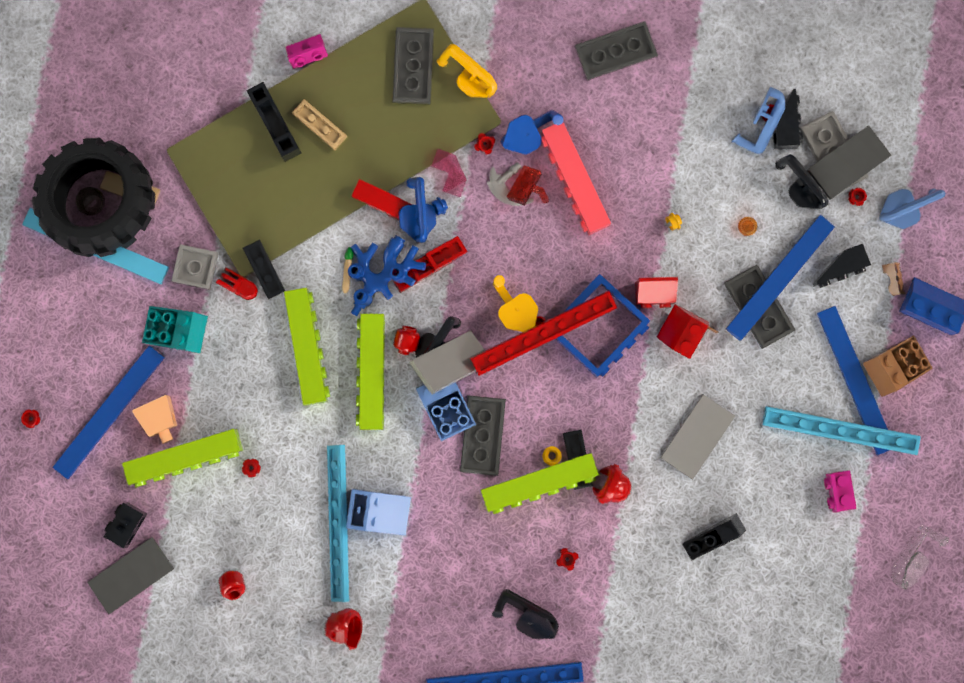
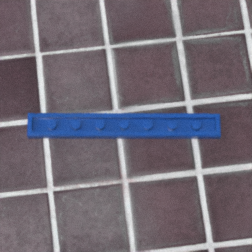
M819 215L725 329L741 341L835 226L822 215Z
M836 306L818 312L817 316L863 424L888 430ZM873 447L876 455H880L882 453L890 451L887 449Z
M148 346L52 468L66 479H70L165 357L151 346Z
M582 662L427 678L426 682L579 683L584 682Z

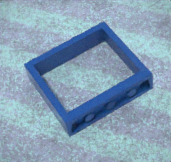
M601 274L588 285L565 311L585 302L602 285L641 323L598 368L565 337L555 338L596 378L599 375L603 377L610 370L609 364L612 361L616 363L623 356L621 352L625 347L630 349L636 342L634 338L639 333L643 335L649 329L647 324L650 322L642 312Z

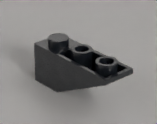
M796 89L789 93L785 102V110L774 130V150L797 149L803 142V134L799 130V125L801 124V114L798 113L800 97L796 94Z
M860 244L842 251L816 279L813 287L818 284L820 288L831 284L830 280L834 278L838 282L849 278L848 273L854 272L855 275L866 272V267L870 266L871 263L864 245Z
M736 513L685 541L682 545L692 561L741 537L746 529Z

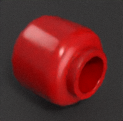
M402 326V328L396 330L393 345L398 349V353L409 355L410 352L417 351L420 334L414 327Z
M230 570L223 573L219 578V588L224 598L236 600L244 594L246 586L243 575L240 572Z

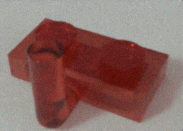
M524 165L507 195L508 200L525 206L533 192L539 195L543 203H548L549 197L544 188L536 185L542 175L541 171Z

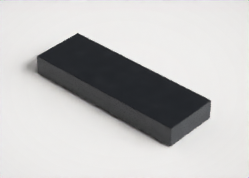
M261 240L243 247L267 298L270 299L285 291L283 284Z
M582 429L563 433L568 460L586 455ZM585 481L577 483L578 486L574 490L592 487L593 484L592 482L585 484Z

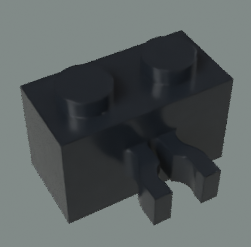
M125 502L116 508L114 512L115 518L104 529L106 532L104 538L123 549L129 547L147 516L146 512Z

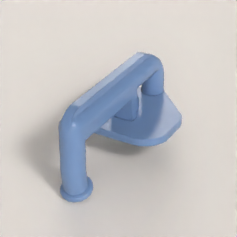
M772 87L767 91L753 120V123L756 124L760 115L768 118L756 144L742 138L740 133L734 137L732 143L735 142L737 145L756 154L763 153L785 110V96L783 93ZM769 96L777 99L770 114L766 113L769 108L766 105Z
M900 189L887 196L879 218L881 221L898 228H908L919 222L921 217L919 208L945 197L946 193L944 190L931 189L928 195L915 200L909 190Z

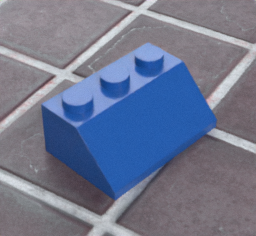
M914 277L899 312L949 335H955L959 333L964 322V299Z

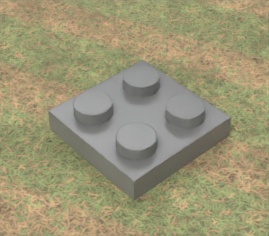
M180 244L172 282L210 290L219 253Z

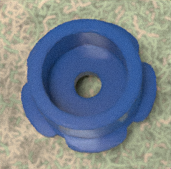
M436 197V200L432 201L436 215H444L448 209L446 201L444 199L441 200L440 197Z

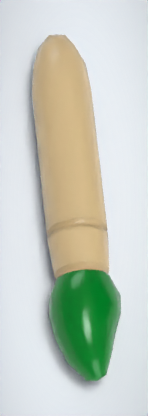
M348 247L344 256L345 266L342 290L345 294L350 287L351 277L348 274V269L352 265L351 260L353 259L351 247Z

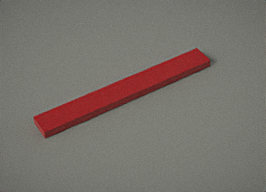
M608 290L471 357V362L478 376L616 309L617 306Z

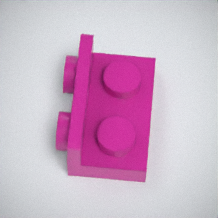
M321 34L285 46L288 60L293 69L313 61H319L328 56Z
M850 470L826 474L824 486L826 490L829 489L830 497L827 498L829 509L836 513L857 509Z

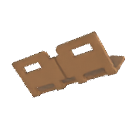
M897 262L882 265L883 274L886 273L890 277L888 289L893 296L905 294V291H903V280L898 279L897 281L896 276L902 278L901 268L899 269L900 263Z

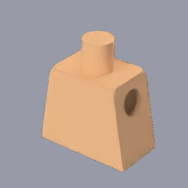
M162 396L132 410L149 437L159 435L162 444L173 440L169 429L176 427L177 422L170 396Z

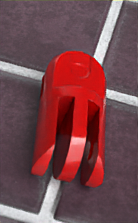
M227 267L224 269L227 274L221 273L220 278L224 281L220 279L216 281L220 286L246 300L254 299L258 293L257 286L253 282Z

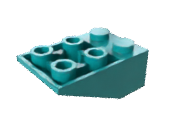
M149 306L142 343L200 354L208 316L190 311Z

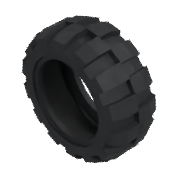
M101 138L83 139V144L78 145L75 141H72L60 147L63 152L56 157L51 154L42 165L46 169L42 175H36L33 190L37 192V196L32 198L34 215L39 217V226L58 245L72 251L76 255L91 257L93 254H98L100 257L117 253L116 248L121 246L125 249L137 241L134 236L140 229L146 230L152 219L149 216V211L155 208V192L152 190L153 181L148 170L134 153H131L125 146L112 140L104 142ZM96 170H109L120 174L123 182V197L116 212L106 221L94 226L71 224L66 212V200L73 184L83 175Z

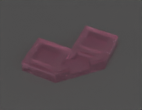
M437 149L431 167L449 173L442 191L460 198L467 179L456 155Z

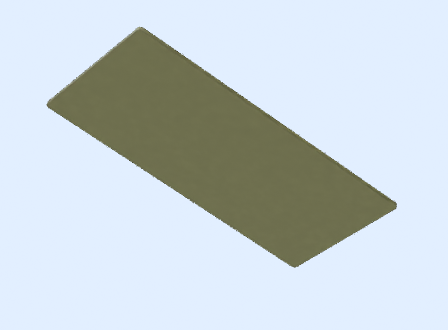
M427 0L417 1L332 51L327 57L315 61L268 89L301 151L300 155L286 162L283 160L252 100L247 101L167 149L168 155L242 277H246L254 272L243 247L261 240L270 260L273 261L367 205L351 197L359 179L388 192L476 140L480 133L486 134L501 124V119L487 98L469 97L457 86L456 80L465 69L451 56L447 60L448 64L441 67L437 64V59L453 42ZM396 27L434 29L431 104L393 103ZM303 99L347 135V138L336 150H333L292 115V112Z

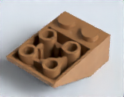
M914 335L863 363L881 397L898 391L933 369Z

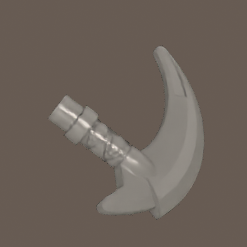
M518 162L510 166V169L502 175L496 174L494 167L491 168L490 181L487 184L497 199L514 206L526 205L534 201L532 198L525 199L514 195L505 185L506 180L511 178L512 175H516L522 168Z

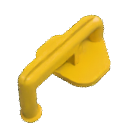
M450 44L437 59V64L444 67L448 64L447 60L452 56L465 68L458 76L456 82L457 86L469 97L490 98L496 92L497 83L492 75L457 45Z
M497 275L493 280V286L505 303L498 311L499 319L505 328L524 332L534 327L538 306L533 298L525 293L512 298L504 286V277Z

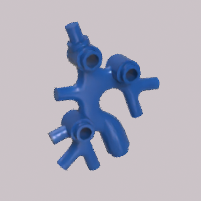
M395 235L394 238L390 239L384 250L383 270L375 274L370 270L369 262L379 246L372 242L366 252H362L357 244L351 246L357 258V263L349 267L348 274L356 281L364 282V288L354 293L355 306L351 313L358 316L361 309H365V307L372 303V296L378 291L387 300L391 299L393 295L388 289V282L390 280H394L397 283H406L412 287L415 279L408 276V271L410 269L425 270L426 263L414 261L419 248L412 245L403 262L397 263L396 259L405 246V240Z

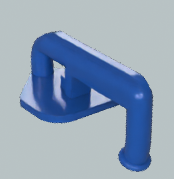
M550 110L534 120L528 115H521L509 122L506 134L500 141L501 146L525 155L538 149L542 143V138L537 128L550 121H553L555 125H561L564 120L563 116L554 110Z
M422 177L409 178L406 184L410 189L415 188L416 205H405L400 209L399 224L400 228L415 242L424 243L427 240L428 234L436 226V212L432 205L426 204L424 179Z

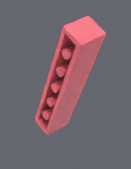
M564 123L561 125L554 124L543 129L541 132L543 147L547 146L550 152L548 158L551 164H556L558 169L556 175L559 181H564L566 186L564 191L567 198L571 197L573 200L572 208L576 215L579 214L582 219L580 222L582 230L584 232L587 231L591 235L610 226L609 217Z

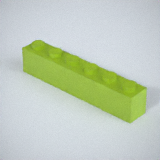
M307 287L284 291L303 405L328 402L327 397H330L329 386H325L324 378H327L326 368L322 367L321 364L324 354L322 348L318 347V341L321 340L319 329H315L314 323L318 321L315 310L312 311L311 303H314L313 292H309Z
M361 314L360 319H357V330H360V338H357V349H360V357H357L356 364L357 368H360V376L356 377V387H360V395H356V407H359V414H356V426H359V430H384L385 315Z
M231 429L124 462L122 466L128 485H135V488L147 485L146 481L151 479L154 482L164 480V475L172 473V476L183 474V470L190 468L191 471L202 468V464L209 462L210 465L219 463L222 457L227 456L228 459L238 457L239 452H242L243 448L237 429Z
M592 453L481 489L487 511L497 514L504 511L503 507L511 505V508L523 505L522 501L529 499L530 502L541 499L540 495L548 493V496L559 493L560 488L566 487L568 490L577 487L578 482L585 481L586 484L595 481V477L599 476Z

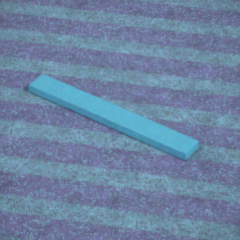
M30 208L22 225L46 235L39 226V217L34 215V210ZM123 247L116 248L117 253L100 257L98 254H93L95 257L161 285L169 267Z
M768 406L765 407L762 424L764 426L912 455H918L921 436Z
M345 445L327 446L331 602H349Z

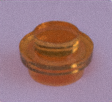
M744 217L740 220L738 229L742 235L751 236L757 231L758 226L755 219Z

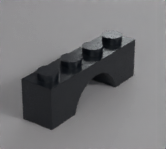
M264 82L246 90L283 160L286 162L300 155L301 151Z

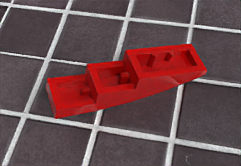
M361 179L358 180L351 195L352 198L396 220H399V211L403 206L413 205Z
M456 236L416 260V262L426 263L425 270L410 269L408 276L415 279V285L454 262L468 251L460 238ZM392 280L400 293L411 287L406 283H397Z

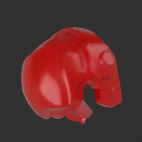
M617 464L602 468L599 472L608 476L606 483L601 490L595 487L592 488L598 502L604 504L625 501L632 489L629 478L623 474L622 469Z
M345 608L332 613L325 622V636L333 642H338L339 644L346 643L349 650L356 649L363 630V621L359 612L351 608Z

